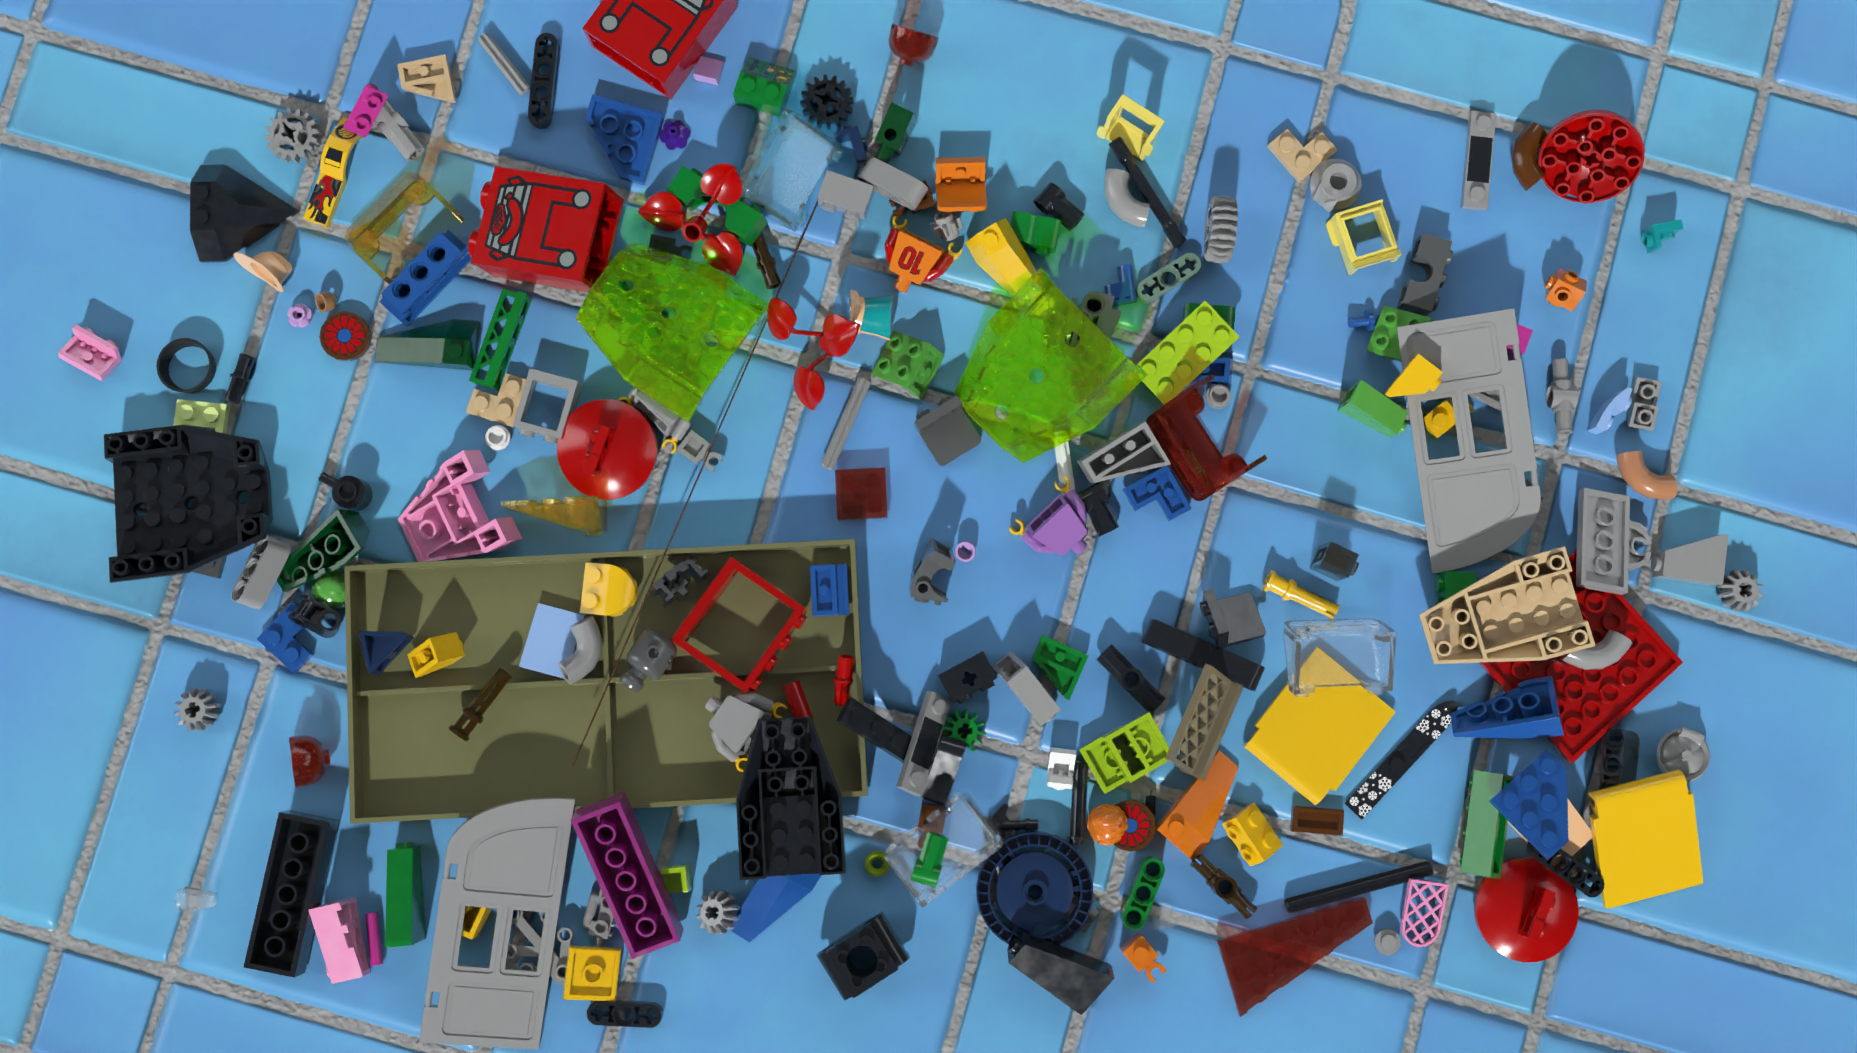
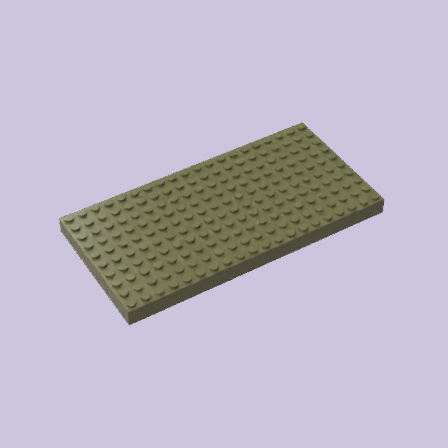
M855 539L668 549L653 583L662 578L673 567L682 561H686L693 555L698 560L697 566L702 571L705 569L709 571L706 579L698 584L687 572L686 578L690 583L685 587L688 591L686 598L680 602L677 599L678 594L676 593L672 603L666 608H663V600L659 595L653 597L650 592L648 593L574 766L572 765L666 549L344 566L350 824L467 818L500 804L543 797L575 798L573 810L575 812L579 808L625 792L632 809L736 803L744 772L737 770L735 761H729L716 750L711 736L712 729L709 727V722L714 714L708 711L705 705L712 696L724 702L727 696L735 697L739 693L744 692L677 645V654L672 661L671 670L666 669L660 679L653 680L647 677L644 680L642 690L637 693L620 682L621 675L632 667L627 661V653L641 633L647 629H653L671 641L674 634L730 557L807 610L805 616L808 618L803 623L802 628L794 630L791 634L793 640L785 651L782 649L776 656L778 661L770 672L768 670L764 672L761 677L763 680L761 686L755 692L751 691L750 693L760 694L772 700L773 704L775 702L783 703L787 709L780 706L776 709V714L783 718H790L793 715L782 686L800 680L813 715L812 720L842 797L868 796L866 739L836 721L843 706H837L833 702L835 691L833 677L836 676L838 655L848 654L854 656L851 677L853 678V683L850 684L849 698H853L864 705ZM586 563L610 564L623 567L636 580L638 586L637 599L633 606H630L623 612V615L611 617L580 613ZM847 564L850 615L813 617L810 566ZM737 572L687 643L744 682L791 617L794 610ZM674 583V587H679V584ZM538 603L585 615L584 618L593 616L599 627L602 638L601 656L591 672L571 685L564 678L519 667ZM359 631L405 632L414 637L380 675L371 674L367 670ZM457 632L459 639L463 643L465 656L454 664L415 678L407 654L431 637ZM498 669H503L512 676V679L508 681L483 714V722L476 725L469 735L470 739L464 741L450 731L449 726L457 722L463 714L462 710L464 707L471 706ZM495 684L493 686V688L490 690L487 696L483 699L484 702L487 700V698L494 691L498 684ZM771 714L769 719L776 718ZM470 720L466 721L462 729H464L467 726ZM751 745L746 751V755H749ZM742 760L739 763V765H741L744 768V770L747 762L746 760Z

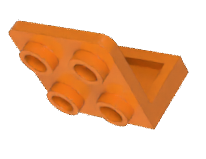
M985 157L936 158L935 183L938 211L948 213L954 211L978 212L987 209Z

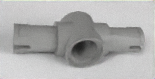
M1555 359L1552 361L1553 382H1551V386L1546 391V404L1555 413L1556 434L1569 435L1573 433L1571 412L1574 411L1573 408L1578 404L1579 394L1577 387L1572 386V381L1569 380L1568 360Z

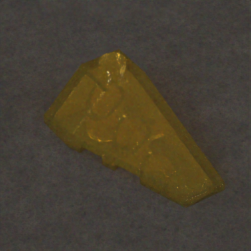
M598 496L564 497V502L553 498H545L541 500V503H537V500L501 501V506L506 509L579 532H585V536L588 537L600 536V532H607V502Z

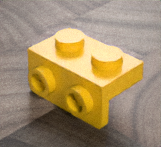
M1255 802L1246 806L1233 818L1222 823L1228 837L1232 839L1242 858L1249 866L1266 861L1283 846Z

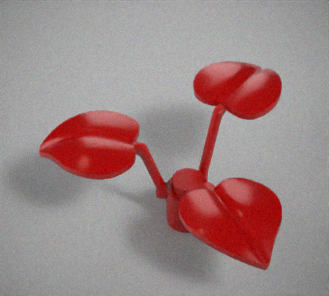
M716 164L703 174L701 190L706 195L712 196L700 216H693L688 222L686 213L681 211L682 202L680 199L667 191L657 192L638 210V213L646 221L662 230L676 231L682 227L684 238L690 242L709 238L702 246V254L707 263L733 277L737 274L743 258L742 245L739 239L729 231H722L717 236L714 233H705L707 222L704 219L716 199L721 204L730 205L740 198L743 190L742 181L736 167L732 164Z
M772 298L768 303L767 323L774 337L779 340H785L789 338L790 332L798 335L821 337L819 345L826 353L812 362L808 369L804 366L798 367L793 379L794 389L800 401L810 410H815L816 406L823 399L825 385L822 376L813 370L814 367L828 357L844 356L853 345L860 324L850 321L842 315L830 314L825 318L822 332L797 330L794 328L797 317L793 308L782 299Z

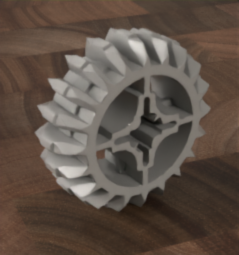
M1223 195L1213 196L1209 202L1203 246L1206 261L1221 264L1228 263L1232 258L1238 228V205L1235 198Z

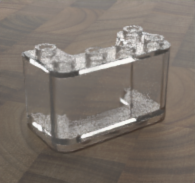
M967 790L963 794L957 791L947 799L946 803L948 806L942 812L936 809L925 818L928 823L921 828L918 825L914 826L905 834L907 839L901 841L897 838L885 849L884 859L922 908L995 853L1004 844L1002 835ZM927 831L942 834L949 838L941 862L943 866L936 888L910 880L917 857H920Z

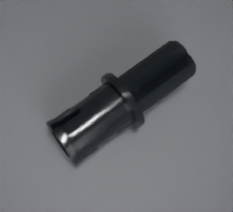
M240 353L233 374H230L232 379L225 396L228 402L240 403L246 383H250L249 376L256 358Z

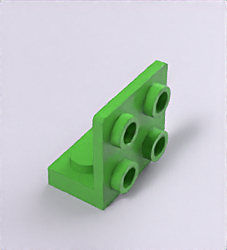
M1384 306L1367 346V351L1401 361L1396 327L1432 322L1433 320L1430 317Z
M893 331L890 341L886 343L872 371V375L904 387L915 397L923 399L945 355L928 342Z

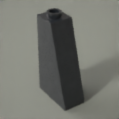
M1024 932L1018 939H1013L1007 948L1010 965L1080 1015L1089 1008L1115 979L1112 966L1109 963Z

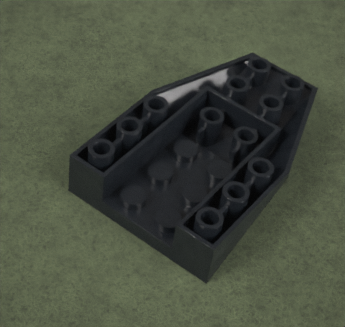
M812 717L758 719L736 799L740 880L818 873L819 875L846 874L842 795Z

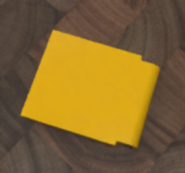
M1316 647L1253 725L1257 730L1251 734L1252 738L1247 743H1244L1243 747L1311 803L1317 805L1330 789L1332 791L1337 790L1396 711Z
M1680 769L1588 793L1594 800V803L1590 804L1594 814L1589 815L1597 875L1605 883L1604 889L1600 894L1605 909L1703 884L1694 796L1687 789L1685 775Z

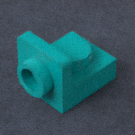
M1682 219L1652 224L1642 230V244L1646 247L1647 253H1653L1661 249V241L1672 239L1675 237V233L1683 230Z

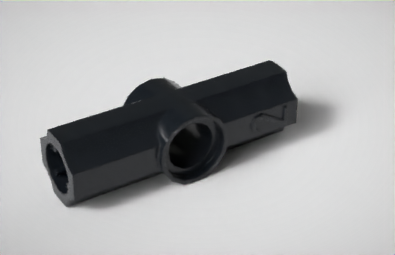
M1112 644L1096 659L1118 681L1119 685L1150 714L1166 699L1143 676L1141 671L1135 668ZM1128 672H1133L1137 676V682L1133 686H1128L1125 683L1124 677Z

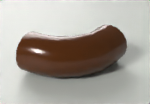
M1534 122L1526 126L1517 137L1511 154L1513 173L1525 191L1546 175L1537 162V152L1547 134L1539 124Z

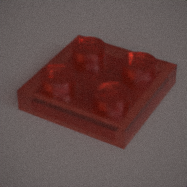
M885 467L835 470L838 521L888 518Z

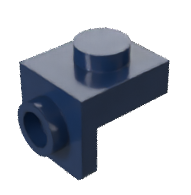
M847 125L840 127L837 132H834L836 144L850 141L856 162L866 161V153L869 152L866 137L861 138L858 126L852 127Z

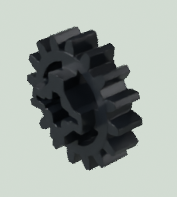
M824 74L822 81L814 77L815 84L812 85L807 82L806 87L808 91L801 92L804 98L800 101L801 107L804 108L802 110L803 116H809L808 121L810 124L817 121V128L819 129L823 124H826L827 129L830 130L833 123L840 127L839 121L842 119L847 122L848 116L846 113L852 114L853 112L850 106L854 104L853 97H850L852 94L851 89H844L846 86L844 80L837 83V76L835 75L831 80H828L827 75ZM836 91L841 94L843 101L836 96ZM827 99L831 100L827 105H823V102L826 103ZM811 103L818 108V113L812 109Z

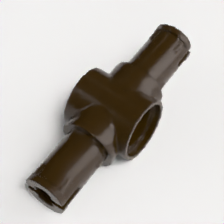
M1202 853L1195 857L1201 862V865L1196 860L1190 863V866L1206 879V884L1213 893L1222 898L1227 904H1232L1245 919L1252 916L1246 908L1253 913L1256 912L1258 907L1241 893L1242 889L1237 885L1236 881L1225 874L1220 868H1215ZM1222 880H1228L1229 889L1223 893L1219 892L1218 884Z

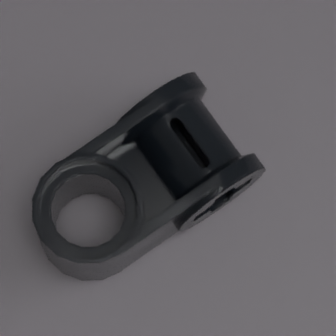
M305 594L301 595V602L295 611L288 615V618L293 623L307 628L324 638L335 636L341 624V617L338 612ZM329 619L335 623V626L326 628L321 622Z

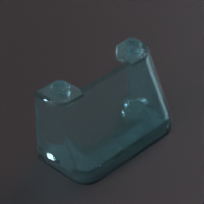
M786 108L742 184L741 197L744 199L743 203L748 206L751 204L756 205L764 212V216L796 232L798 226L802 227L808 218L806 204L827 166H831L834 162L838 163L843 154L842 144L796 112Z

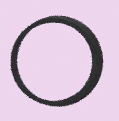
M180 338L168 343L161 350L156 368L159 379L167 388L176 392L194 393L203 390L212 382L216 372V363L211 352L203 344L194 339ZM185 347H199L207 353L209 359L208 373L205 379L196 387L187 390L181 389L170 378V361L176 352Z

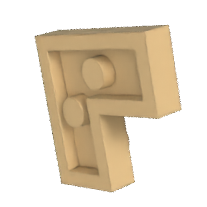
M1288 129L1267 146L1298 183L1313 173L1320 163L1330 159L1338 151L1323 132L1303 147Z
M505 373L498 396L474 389L466 413L515 429L513 423L526 379Z

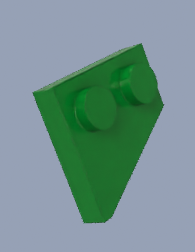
M1041 635L1032 659L1065 699L1070 700L1089 655Z

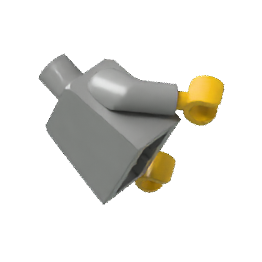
M669 375L662 378L642 379L628 393V397H621L618 400L622 402L627 401L628 404L637 408L667 437L671 434V439L665 440L662 448L665 449L668 442H672L674 449L670 454L677 452L678 440H682L691 425L694 410L691 406L693 397L689 392L695 388V384L687 376L678 383Z
M739 693L735 697L729 695L724 702L712 696L706 703L705 708L714 714L709 722V727L712 729L711 736L716 750L729 761H735L737 770L744 772V768L739 763L742 760L747 761L748 755L745 753L752 744L758 719H769L771 714L776 718H783L776 714V709L780 706L787 709L786 705L781 702L773 704L772 700L757 693Z

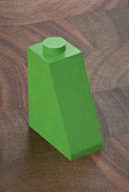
M1362 380L1348 389L1338 408V411L1390 438L1398 433L1401 434L1408 423L1405 420L1408 414L1406 410Z

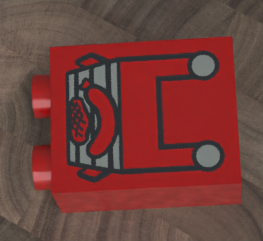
M602 0L582 29L591 47L671 100L694 69L700 57L704 55L735 12L738 4L736 0Z
M495 166L492 180L486 182L481 190L480 202L484 212L480 228L475 229L469 238L468 250L472 257L471 263L493 277L601 295L624 199L605 183Z

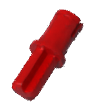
M838 655L836 676L833 677L835 682L833 702L837 706H844L847 698H849L850 684L853 683V678L851 677L854 656Z

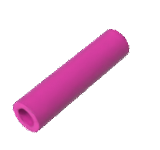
M366 913L370 966L383 964L379 913Z

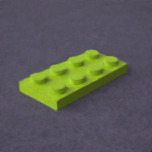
M1205 300L1131 370L1166 406L1240 336Z

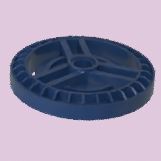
M1028 831L1009 836L999 842L988 853L978 872L976 898L979 911L989 929L1007 944H1010L1013 939H1018L1022 935L1021 932H1017L1018 927L1027 929V934L1032 935L1037 923H1044L1048 928L1058 923L1071 906L1073 892L1079 891L1077 906L1068 921L1053 931L1033 935L1057 945H1062L1070 940L1084 925L1093 902V882L1085 860L1067 841L1047 832ZM1031 846L1046 847L1064 856L1074 869L1067 871L1059 860L1046 853L1027 852L1016 856L1014 851ZM1009 855L1012 859L1004 865L1001 861ZM997 866L1002 870L996 885L997 901L1003 914L1013 923L1012 928L1000 920L990 900L991 879ZM1077 875L1079 884L1073 885L1071 876ZM1034 884L1039 885L1042 888L1041 893L1036 897H1031L1027 893L1028 888Z

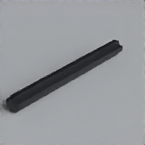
M1423 861L1293 896L1284 900L1285 909L1291 914L1406 883L1409 881V878L1421 879L1432 876L1433 867L1429 861Z

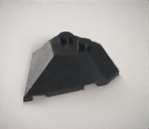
M225 164L200 165L190 182V233L201 263L227 262L234 257V253L244 247L248 248L280 226L279 223L300 212Z

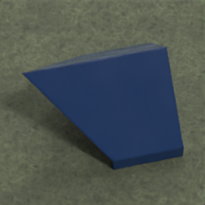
M359 631L367 670L371 674L380 675L414 637L405 632Z

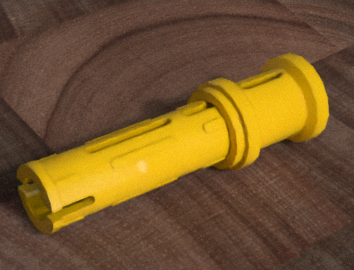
M1274 570L1268 573L1263 583V591L1269 590L1276 593L1285 601L1291 599L1330 619H1333L1339 610V604H1335L1297 586L1295 580H1287L1277 575Z

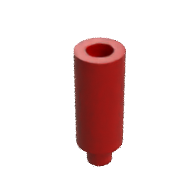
M800 680L783 685L782 688L793 717L811 716L813 719Z

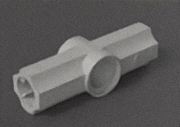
M386 99L376 118L377 126L391 143H394L398 151L408 162L416 161L422 156L425 148L411 132V127L397 110L393 109Z

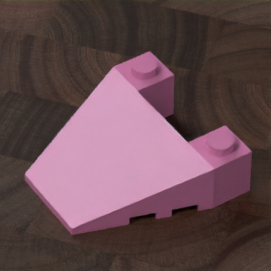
M463 450L445 461L440 466V471L437 475L427 482L426 488L420 496H416L398 518L418 562L439 561L502 551L522 540L512 517L495 518L489 521L472 486L473 482L490 473L480 450Z

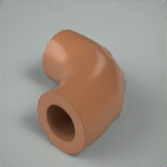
M1631 451L1616 455L1622 478L1633 491L1652 499L1670 500L1676 497L1677 483L1674 476L1657 475L1651 472L1644 462L1642 451Z

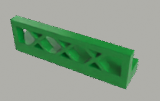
M504 288L502 289L469 378L470 382L499 391L532 302V298L527 293L521 291L516 293ZM507 296L515 298L508 313L504 307ZM507 319L502 334L499 336L496 331L497 323ZM498 342L494 356L490 359L487 353L488 347ZM489 365L485 380L478 379L480 369Z

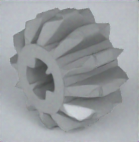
M1731 570L1730 575H1724L1723 585L1717 586L1719 589H1722V593H1719L1717 597H1724L1722 605L1725 607L1730 606L1731 611L1737 612L1741 610L1746 612L1751 610V607L1759 605L1757 598H1762L1764 595L1758 592V589L1764 585L1761 583L1756 584L1758 576L1750 575L1748 570Z
M192 688L189 694H180L183 702L177 701L174 703L177 707H180V711L174 713L175 716H181L178 724L186 725L188 731H193L195 728L197 731H204L206 726L212 727L214 725L212 718L220 717V714L216 713L215 709L222 706L220 703H213L217 698L215 694L209 695L208 689H201L199 691L197 688ZM200 707V711L195 712V709Z
M713 890L709 892V895L701 897L703 904L696 906L701 911L695 918L702 920L700 925L702 929H707L709 934L718 933L721 935L727 933V930L735 928L733 921L740 919L735 913L741 907L734 905L736 900L734 896H729L727 891L718 892Z

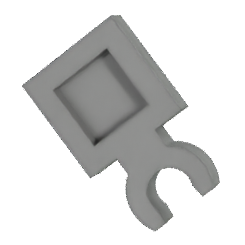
M691 430L676 450L698 466L701 460H705L711 444ZM711 452L707 457L705 467L711 472L716 471L710 465V461L713 458H717L721 462L724 460L719 453Z

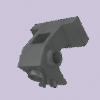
M931 537L926 545V551L911 573L909 591L910 597H913L918 602L927 603L929 600H933L935 605H941V602H948L947 593L936 588L931 583V579L940 569L946 568L951 571L956 561L952 549Z

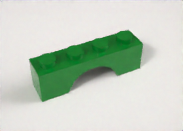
M682 166L666 189L667 192H671L678 197L682 205L691 211L701 205L708 204L712 196L706 195L701 190L703 174L695 168L689 170ZM742 197L730 205L721 204L716 199L714 204L726 209L725 227L727 230L751 247L767 225V221L763 216L764 212L754 204L748 206L743 203L744 199Z

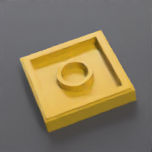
M568 945L562 998L565 1000L615 1001L621 948Z

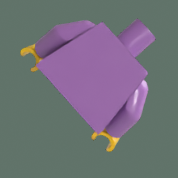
M1064 476L1062 477L1067 482L1065 488H1059L1055 482L1056 489L1064 492V497L1059 494L1027 525H1025L1023 520L1015 519L1021 526L1020 531H1016L1012 526L1009 527V531L1012 534H1020L1022 536L1021 539L1036 552L1047 554L1056 552L1063 556L1070 549L1076 554H1081L1087 548V543L1082 539L1088 532L1084 527L1087 522L1085 505L1075 490L1069 488L1070 482Z

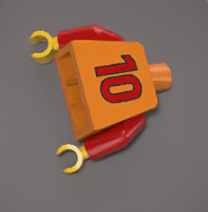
M894 216L892 220L893 228H891L884 244L886 261L890 264L889 270L898 274L893 287L907 293L911 282L921 285L924 282H932L943 275L953 261L960 257L962 248L958 253H953L951 248L954 242H951L946 250L906 230L907 219H905L904 224L897 225L898 216Z

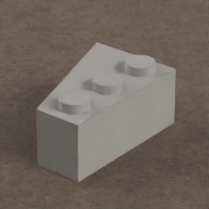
M1146 421L1138 422L1077 460L1084 475L1091 483L1171 465Z

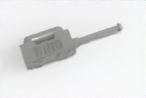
M600 889V892L593 891L590 894L582 926L589 930L588 935L597 937L595 947H601L604 939L608 940L609 937H612L613 932L611 930L612 927H615L616 922H614V917ZM599 903L601 907L598 914L597 920H594Z

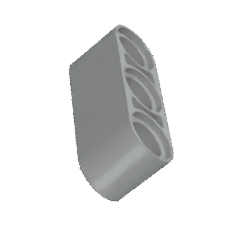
M870 157L857 177L859 181L873 185L875 192L911 210L917 208L929 190L917 178L875 157Z
M269 535L257 542L233 588L232 600L256 610L260 609L265 604L289 557L290 544Z

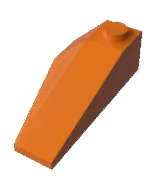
M1220 750L1215 754L1205 780L1195 778L1157 823L1156 830L1192 861L1196 859L1195 857L1210 842L1239 768Z

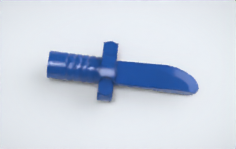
M1365 310L1362 317L1348 318L1349 328L1366 326L1368 332L1374 331L1380 315H1373L1372 310Z

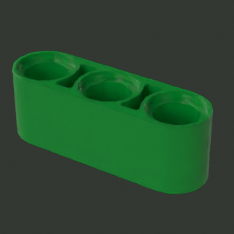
M1147 856L1141 860L1120 911L1121 921L1131 930L1140 929L1145 924L1163 879L1165 867L1162 861L1156 857ZM1150 862H1156L1158 865V871L1154 875H1147L1145 870ZM1141 886H1146L1149 890L1148 896L1144 899L1136 897V891ZM1132 910L1138 911L1139 919L1135 923H1128L1126 919L1128 912Z

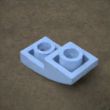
M1627 387L1611 396L1595 414L1587 431L1599 434L1608 430L1613 423L1614 416L1627 411L1632 402L1630 395L1633 389Z

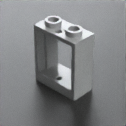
M530 368L513 426L520 430L519 434L534 438V434L544 436V441L557 444L558 438L562 439L567 418L576 410L583 385L576 380ZM536 383L568 392L557 431L525 423Z

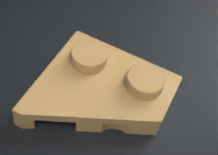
M446 54L397 64L401 87L404 91L451 103L457 102L449 60Z

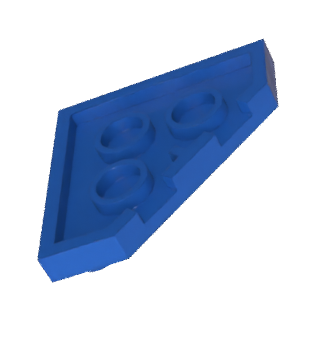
M592 94L586 119L617 174L622 180L645 185L664 121V114Z
M1546 749L1489 802L1549 860L1569 841L1567 768Z

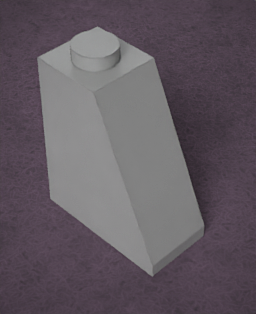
M1729 535L1712 536L1656 552L1651 561L1652 577L1706 586L1723 585Z
M1012 651L992 666L994 671L1041 726L1054 719L1056 713L1061 710L1030 669Z

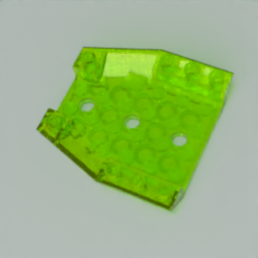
M632 243L617 253L590 288L576 316V320L624 381L686 422H689L702 404L704 395L754 326H758L766 316L768 303L711 265ZM624 280L630 281L633 284V288L628 291L622 290L619 287L620 282ZM669 308L675 311L676 316L672 319H666L662 316L661 312ZM712 336L717 339L718 344L715 347H708L704 343V339Z
M1042 267L988 321L954 392L962 402L965 411L1001 448L1022 463L1094 429L1148 375L1131 357H1127L1058 287L1059 284ZM1070 332H1076L1080 337V342L1075 347L1067 344L1066 337ZM1035 368L1041 369L1044 373V379L1040 383H1035L1031 379V372ZM1000 404L1008 408L1009 413L1005 419H1001L996 415V408Z

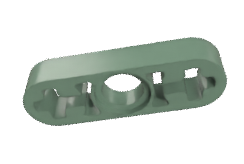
M1186 253L1148 276L1138 284L1136 288L1137 298L1143 303H1151L1189 280L1200 270V258L1196 254ZM1185 260L1189 263L1193 261L1195 263L1193 271L1187 268L1182 271L1181 275L1183 278H1181L1178 270L1185 265ZM1165 272L1173 273L1175 282L1170 285L1165 284L1161 278L1162 274ZM1157 281L1158 287L1152 291V296L1142 294L1143 286L1150 288Z

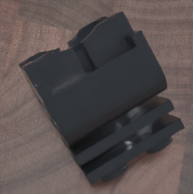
M883 911L833 941L816 955L844 1001L851 997L854 999L897 971L898 967L910 958L908 951H906ZM857 946H867L875 952L877 962L867 969L857 968L850 962L849 951Z

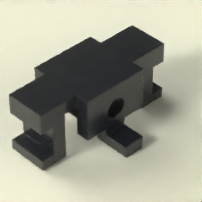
M694 555L673 567L662 578L651 585L650 594L653 597L657 595L661 597L663 608L672 603L676 593L678 594L677 599L680 602L686 598L688 591L685 587L690 583L686 578L687 572L698 584L706 579L709 571L707 569L702 571L697 566L698 560ZM674 583L679 584V587H674Z

